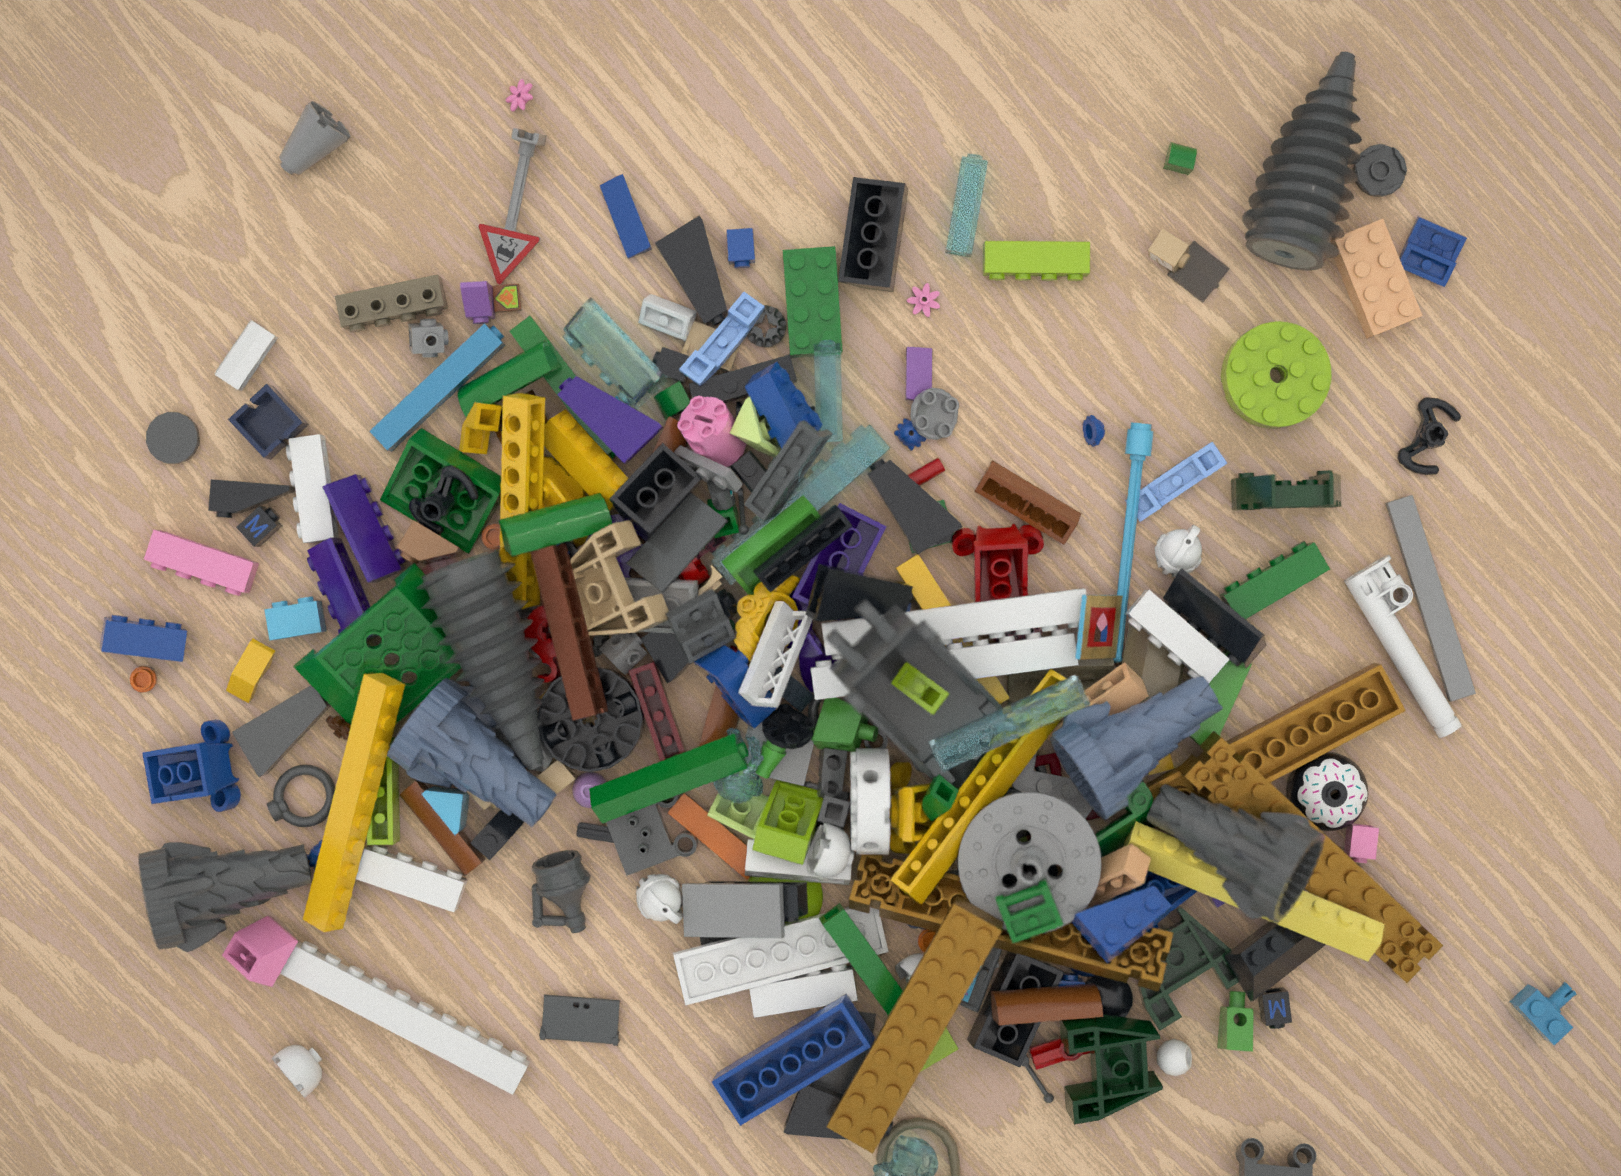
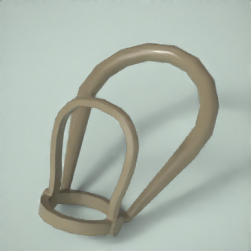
M923 1118L902 1120L893 1126L889 1136L884 1135L882 1142L879 1143L876 1157L879 1175L892 1176L888 1169L887 1155L889 1146L896 1136L910 1129L921 1128L930 1130L939 1136L947 1147L951 1176H960L957 1144L949 1131L935 1121Z

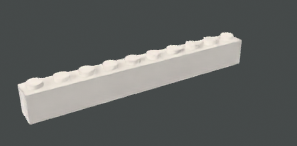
M1080 588L907 611L904 613L917 625L924 620L941 637L939 640L943 645L952 644V639L962 637L963 642L979 640L978 635L989 634L991 639L1005 637V632L1015 631L1016 635L1031 633V628L1041 627L1042 632L1058 630L1057 625L1068 624V628L1079 627L1082 595H1086V589ZM863 617L822 623L826 655H832V659H839L842 656L825 639L834 629L853 645L872 626Z
M1067 628L1053 630L1050 636L1041 637V632L1025 634V639L1015 640L1013 635L1000 637L997 643L989 644L988 639L973 641V646L963 647L962 642L946 645L947 649L976 679L1078 665V659H1075L1074 633H1067ZM831 660L815 662L816 667H811L815 700L842 697L850 692L829 669L833 665Z
M304 941L303 943L298 942L280 974L506 1092L514 1094L530 1063L526 1059L527 1056L517 1050H512L511 1052L503 1048L504 1044L494 1038H489L488 1040L480 1036V1031L468 1025L465 1028L457 1024V1019L445 1013L440 1015L434 1012V1008L428 1003L422 1001L417 1003L411 1000V996L408 993L399 989L394 991L387 987L388 984L385 981L376 977L371 979L363 975L364 971L353 965L348 967L340 963L341 959L330 953L325 955L317 951L318 947L310 942Z

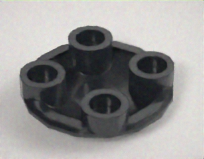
M788 704L779 705L777 710H774L762 721V732L765 738L780 748H800L809 743L813 737L814 720L794 710Z
M1098 975L1085 982V984L1094 983L1097 986L1104 1015L1126 1017L1133 1001V994L1128 983Z

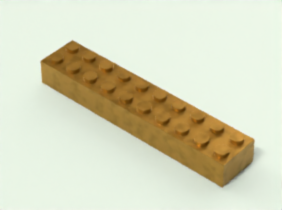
M1373 663L1226 742L1263 777L1272 782L1406 710L1382 664ZM1180 766L1146 783L1154 801L1160 793L1161 787L1167 784L1187 795H1190L1192 792L1213 803L1177 770Z
M956 897L831 1115L827 1128L870 1153H874L1003 929V921L963 898Z

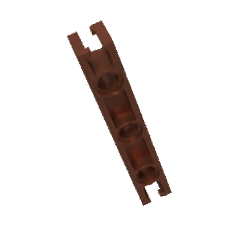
M564 543L531 551L572 720L607 712L608 708L567 545Z

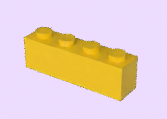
M566 409L545 424L544 446L589 496L600 493L610 512L615 508L609 500L610 497L629 478Z

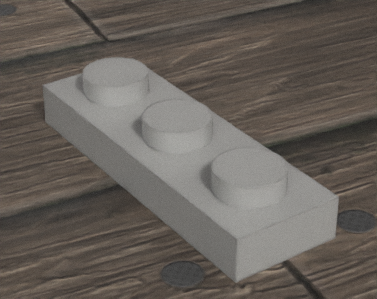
M681 445L674 452L700 475L702 480L706 482L711 480L722 490L728 488L737 493L743 485L735 473L728 467Z

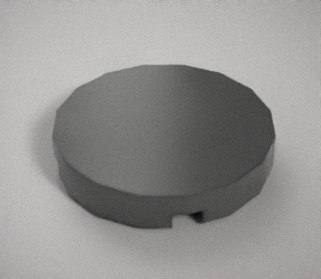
M1385 144L1369 146L1359 154L1361 160L1354 164L1353 171L1358 176V180L1355 183L1361 191L1369 196L1384 197L1391 195L1401 187L1405 179L1407 166L1404 157L1397 149Z
M166 412L158 415L150 423L146 431V444L150 453L157 460L167 464H178L188 461L196 453L200 444V437L197 425L188 416L178 412Z

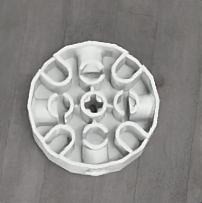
M856 748V752H851L850 765L851 851H856V854H889L890 769L888 748Z

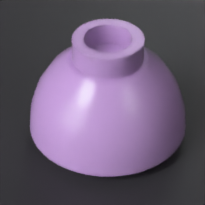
M586 772L578 776L572 787L575 801L585 808H591L589 788L607 782L605 778L595 772Z

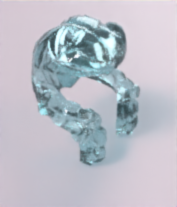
M737 728L727 730V735L735 733L738 740L743 742L741 733ZM754 736L746 738L751 754V760L747 763L748 768L713 781L718 794L733 803L743 804L763 793L762 780L754 772L764 758L763 755H760L759 741Z
M900 1135L895 1141L891 1162H883L873 1166L874 1176H934L938 1170V1161L935 1150L926 1141L917 1137Z

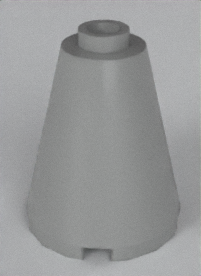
M314 101L309 102L305 106L279 156L282 161L281 167L291 175L293 173L300 175L347 142L351 136L347 128L340 121L336 123L331 117L333 114Z

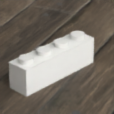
M318 434L289 438V445H286V454L288 460L292 461L293 471H290L289 476L292 487L295 486L296 497H293L295 512H299L300 523H297L298 537L302 538L303 543L321 542L331 537L339 538L336 515L322 486L331 483L325 436Z
M1145 590L1125 613L1130 618L1127 622L1137 631L1143 629L1150 636L1147 639L1158 649L1163 646L1170 652L1167 657L1178 666L1184 664L1189 669L1187 674L1191 678L1203 676L1210 683L1229 661L1226 655L1150 590Z
M748 839L745 876L849 885L852 863L850 866H846L837 876L819 877L807 872V857L813 860L814 848L809 847L804 864L801 865L752 850L754 839Z
M382 845L368 846L364 849L356 875L357 880L451 912H455L458 909L468 880L462 877L463 874L452 869H448L447 872L437 869V864L429 861H423L422 864L412 861L413 857L411 855L398 852L397 855L389 853L388 848Z
M846 963L831 967V969L818 970L749 989L754 1018L827 1006L845 994L848 995L852 1002L858 1001L852 965L847 966Z

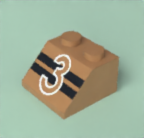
M414 520L397 545V548L402 550L400 556L413 564L415 562L416 565L419 561L427 565L460 557L464 553L459 547Z

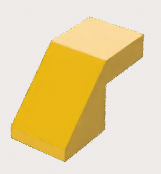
M474 403L462 424L459 451L487 454L490 431L498 432L501 405Z
M252 638L230 676L226 691L249 703L255 695L259 680L270 668L275 650Z

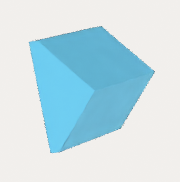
M433 786L422 793L423 797L454 835L466 827L470 797L467 792L465 793L458 788Z

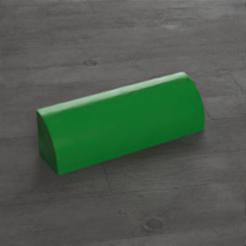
M543 340L461 386L458 389V400L465 417H467L475 402L496 404L503 400V396L512 395L561 368L547 340Z
M600 493L500 519L499 524L505 550L511 556L592 535L611 525L612 520L604 498Z

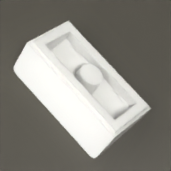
M650 294L643 299L638 323L685 341L697 311Z

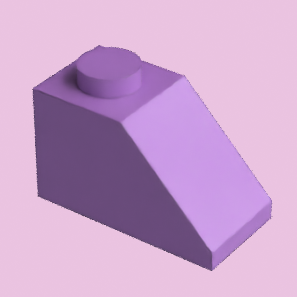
M487 281L460 282L466 318L473 320V324H487L489 319H495L493 287Z

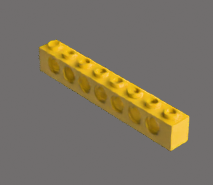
M523 393L503 396L500 519L542 508L545 397ZM500 528L501 561L515 563L506 573L508 581L522 582L512 592L514 599L528 601L521 609L539 605L540 589L531 553L526 552L511 556L505 550Z

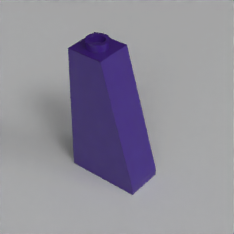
M577 376L574 379L571 377L567 378L559 386L561 391L557 395L624 464H627L663 429L659 422Z

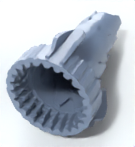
M1203 676L1187 680L1163 695L1159 692L1143 703L1136 704L1110 716L1108 715L1111 706L1107 701L1103 704H1095L1071 711L1064 716L1062 727L1052 733L1050 741L1060 763L1080 794L1097 815L1106 820L1128 805L1127 795L1140 784L1147 773L1159 764V760L1179 748V742L1195 733L1200 728L1202 722L1221 711L1223 707L1219 704L1208 681Z
M443 679L423 700L403 726L390 746L387 756L404 768L407 775L413 779L446 788L454 785L465 793L469 791L481 800L491 802L508 816L513 813L530 827H533L548 810L557 794L525 769L526 766L522 764L521 760L514 756L513 750L495 736L496 732L492 728H495L497 724L489 714L479 715L485 707L479 698H467L474 688L471 685L461 686L453 679Z

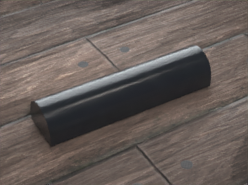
M835 504L759 565L753 572L768 591L772 592L852 527V525Z

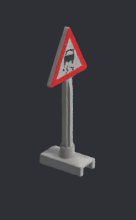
M513 128L511 139L520 142L518 150L520 156L505 228L486 224H479L478 226L497 284H502L541 240L540 237L517 232L516 227L530 159L534 156L536 145L545 146L547 135L532 134L526 132V130Z

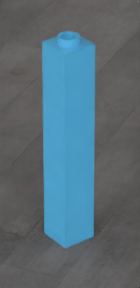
M484 323L369 432L387 451L392 452L505 346L501 341L504 337L503 334L494 325L489 328Z

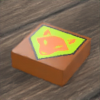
M518 283L492 286L494 310L496 313L522 310L520 285Z

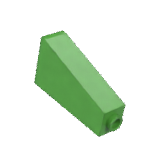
M1228 661L1210 681L1209 685L1223 709L1202 722L1200 728L1189 736L1199 746L1213 731L1220 736L1252 664L1245 669L1241 664L1236 667Z

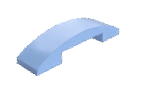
M743 292L728 310V316L703 346L690 355L679 371L699 386L704 384L741 344L762 314L765 306Z
M1213 441L1140 489L1137 514L1140 522L1227 464V461Z

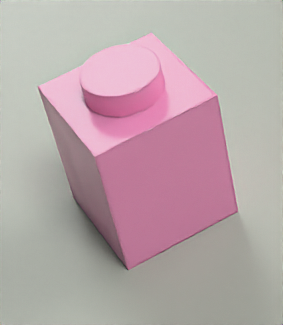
M1351 824L1346 827L1344 852L1354 862L1367 863V859L1376 860L1379 828L1362 824Z

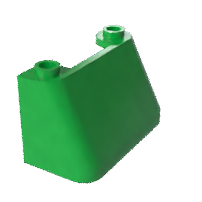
M1141 781L1127 795L1128 805L1124 807L1127 812L1094 833L1098 841L1101 857L1123 848L1125 840L1136 821L1151 828L1155 827V825L1147 821V814L1150 812L1154 799L1144 781Z

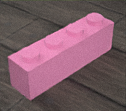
M153 530L144 560L151 562L150 567L166 571L168 567L176 570L175 575L191 579V576L201 578L200 583L215 588L216 584L226 587L225 592L240 596L241 592L250 593L259 566L258 562L162 530Z

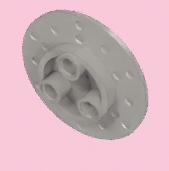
M1021 792L993 801L973 818L961 841L958 870L962 887L971 904L1003 922L1004 920L995 897L1002 894L1004 896L1038 885L1039 881L1047 879L1064 926L1074 920L1075 914L1082 912L1093 898L1100 879L1101 855L1097 838L1091 826L1074 807L1048 794ZM1022 829L1028 830L1032 836L1026 842L1019 841L1016 837L1018 831ZM1026 862V864L1034 865L1037 869L1034 872L1030 870L1025 872L1022 869V865ZM1052 864H1058L1062 867L1063 871L1058 876H1052L1048 873L1047 869ZM1011 873L1016 876L1017 881L1013 885H1006L1002 881V877L1005 874ZM1039 895L1011 905L1009 910L1010 913L1045 900L1043 895ZM1004 923L1003 929L1007 930L1006 925Z

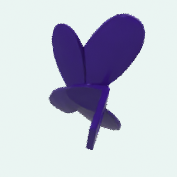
M794 590L789 597L796 603L798 611H806L808 605L792 597L795 592ZM802 620L798 621V627L801 625ZM811 622L799 652V666L805 686L810 692L814 693L811 667H816L815 662L831 660V663L834 664L838 659H832V655H826L825 647L814 630H812L813 623ZM791 641L789 645L786 647L791 649L793 641Z

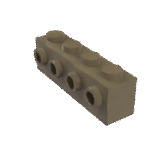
M438 274L335 296L341 327L346 330L349 329V332L363 331L366 325L375 324V327L387 326L391 324L390 320L399 318L401 322L415 320L416 315L426 313V316H436L442 314V309L448 308L442 278Z

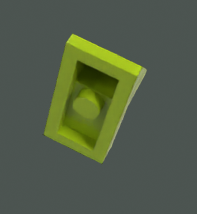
M908 662L904 664L891 682L893 686L932 715L937 712L950 694Z

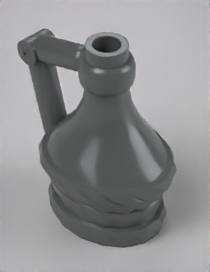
M565 850L538 859L532 865V871L536 875L537 882L532 885V925L536 928L566 925L572 933L583 931L586 928V917L584 912L581 911L580 903L591 875L582 865L580 853L575 850ZM542 897L555 903L565 916L543 915Z

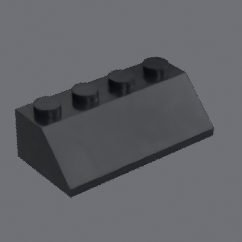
M853 177L838 282L865 289L894 292L908 196V187L905 183Z
M1182 568L1179 570L1163 597L1165 604L1183 617L1195 630L1204 634L1207 640L1217 649L1221 648L1228 654L1229 661L1234 666L1238 667L1241 664L1246 669L1267 645L1264 634Z
M1269 921L1225 954L1224 958L1249 1000L1254 1001L1326 944Z
M1007 951L967 1038L968 1042L973 1048L1020 1068L1041 1022L998 1025L992 1018L991 992L1058 986L1064 972L1043 960Z

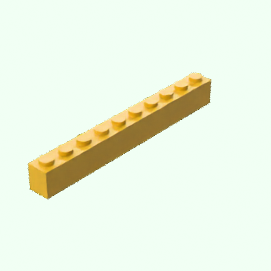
M1052 669L1048 671L1011 720L1013 725L1005 733H1001L960 787L951 809L935 820L892 877L891 881L922 905L959 856L962 838L973 818L988 804L1005 795L1078 698L1080 693L1070 680Z
M384 673L364 674L302 919L322 932L340 930L344 927L405 684Z

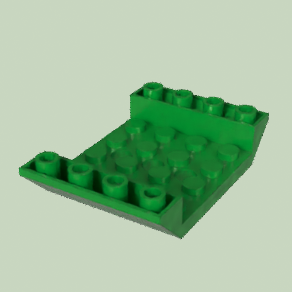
M415 562L394 579L396 586L320 651L316 652L312 649L293 666L350 725L352 724L364 674L384 673L405 684L396 718V723H398L419 705L443 679L450 678L461 669L459 664L446 663L454 655L451 647L437 645L446 635L442 628L429 627L438 618L434 609H421L430 598L426 590L417 589L423 583L421 577L425 573ZM377 634L381 637V642L377 646H370L366 643L368 636ZM389 653H396L399 656V660L393 665L386 664L384 658ZM411 671L417 675L412 683L402 681V676L406 672Z

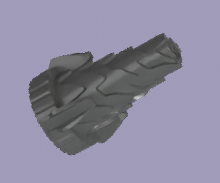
M1167 784L1161 787L1160 793L1147 814L1148 822L1175 836L1186 847L1194 851L1195 857L1216 868L1215 872L1227 879L1222 887L1239 909L1249 918L1265 917L1274 923H1279L1286 917L1301 896L1319 861L1325 841L1324 834L1310 827L1309 820L1303 816L1288 813L1262 812L1259 819L1242 809L1237 812L1221 803H1211L1192 792L1190 795H1187Z
M169 842L165 843L161 849L139 853L138 856L146 910L152 934L159 950L178 947L185 952L193 951L215 938L219 933L227 930L225 921L220 918L241 914L240 909L264 904L271 898L288 894L287 890L312 883L304 844L276 851L262 850L245 853L243 849L218 855L217 851L211 852L210 847Z

